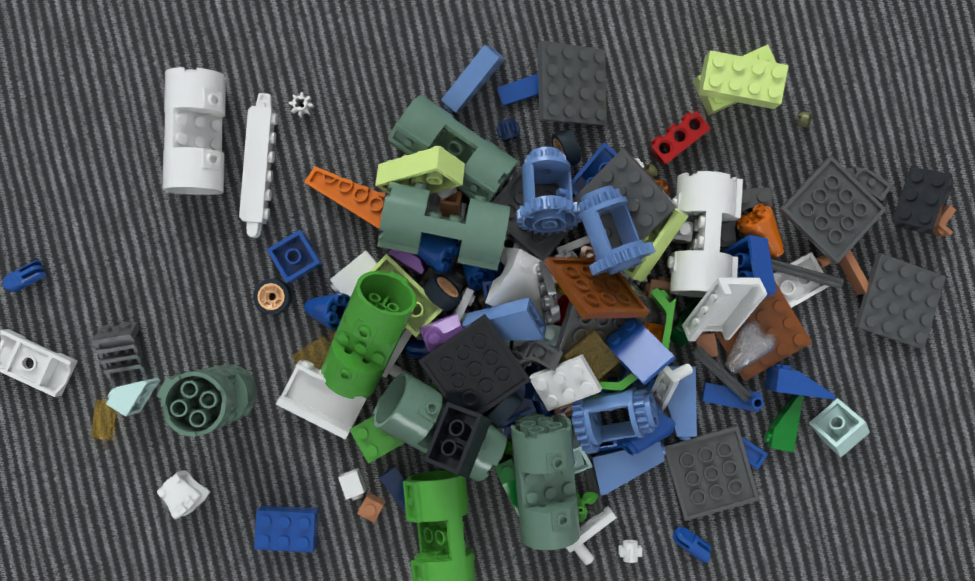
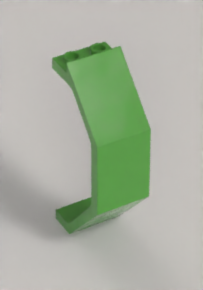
M655 288L651 291L650 297L665 315L662 344L669 350L676 299L669 303L670 297L663 289L660 291L658 288ZM630 374L620 382L599 383L602 387L601 390L623 391L638 379Z

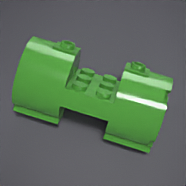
M390 270L389 273L380 271L367 272L357 280L321 367V374H323L326 380L325 384L336 394L350 399H354L355 396H364L366 398L376 390L416 306V295L407 284L408 279Z
M447 470L429 471L409 476L407 480L403 481L407 521L417 523L420 553L415 555L414 560H411L412 581H476L473 548L466 547L463 534L464 523L462 516L469 513L466 478Z

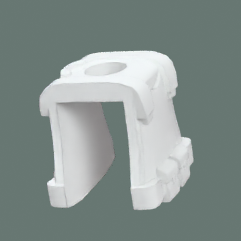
M183 470L170 477L157 491V494L165 501L171 516L176 520L181 516L188 515L206 500L210 491L207 487L205 488L199 484L189 472Z

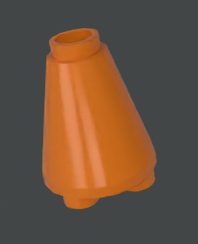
M758 204L753 208L752 212L747 215H741V218L736 220L738 223L737 229L743 236L753 235L768 239L771 259L777 258L784 253L783 242L771 207Z

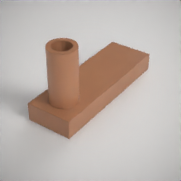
M850 250L839 264L856 295L864 294L867 292L869 283ZM824 254L816 258L821 268L832 263Z

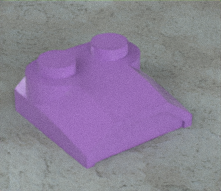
M390 250L388 253L393 260L421 277H424L430 267L417 254Z
M457 313L419 329L428 352H430L463 328Z

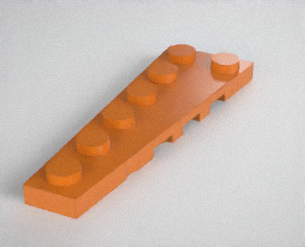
M318 167L313 168L304 181L308 186L374 227L380 228L386 194L374 191L369 187L359 185L346 178H341Z

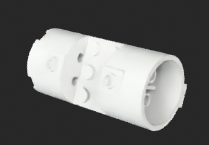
M184 67L171 68L165 71L163 191H166V193L182 195H216L224 193V153L222 152V118L225 117L226 78L224 74L203 68L185 70Z
M697 171L692 176H689V173L678 175L677 192L672 200L678 206L677 209L689 216L686 220L694 222L692 240L688 242L687 250L675 251L668 257L667 267L670 268L671 294L703 298L718 277L737 278L738 257L721 253L720 239L721 223L736 221L741 218L743 179H737V177H732L731 179L730 174L712 171Z

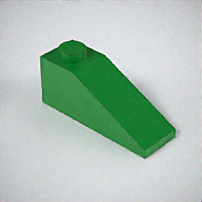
M791 395L769 425L768 431L765 432V446L772 449L794 452L804 395Z
M510 455L500 460L497 466L494 465V468L519 516L514 460Z

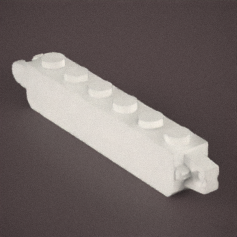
M267 93L258 94L256 106H251L248 109L239 217L242 221L247 222V234L252 238H258L261 235L262 224H266L270 218L268 201H271L272 191L269 187L270 182L273 181L271 163H274L275 153L272 150L273 144L276 143L274 125H277L278 115L272 108V96Z

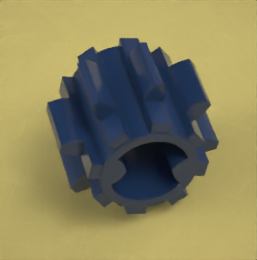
M509 118L498 122L496 130L498 137H502L504 142L518 138L520 127L514 118Z

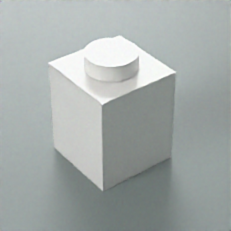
M359 468L343 473L338 477L346 500L349 498L356 500L363 497V493H365L367 488Z

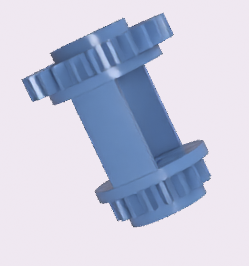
M540 147L532 150L524 159L522 166L523 206H520L516 214L518 227H522V230L527 229V232L533 231L534 234L541 232V235L545 233L551 235L552 232L559 234V231L567 232L566 229L572 230L573 226H578V223H581L578 217L580 214L578 204L573 202L570 163L567 161L566 155H563V152L557 148ZM559 182V188L556 190L557 196L548 195L535 198V184Z
M613 185L591 191L580 198L581 202L578 204L580 214L578 217L580 221H583L596 256L594 258L595 262L589 266L593 276L609 272V275L627 270L641 264V259L656 252L652 242L644 243L643 240L639 239L626 205L628 200L626 196L622 197L620 189H614ZM609 212L612 215L623 244L614 249L610 245L606 230L600 219V216Z
M635 387L625 391L597 396L591 395L572 402L573 406H571L574 432L585 454L597 453L602 442L636 436L638 438L645 437L646 433H652L655 430L654 427H658L659 423L653 394L647 393L645 389L637 390ZM628 407L631 421L608 425L602 424L600 411H613L614 409Z

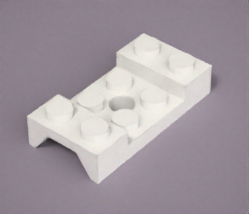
M9 329L1 330L0 372L53 397L62 396L78 361L25 339V336ZM28 358H31L34 362L32 368L26 366Z

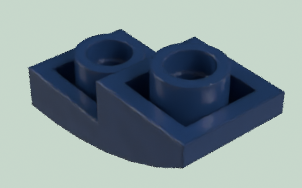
M394 465L379 476V478L403 511L405 509L403 481L405 479Z

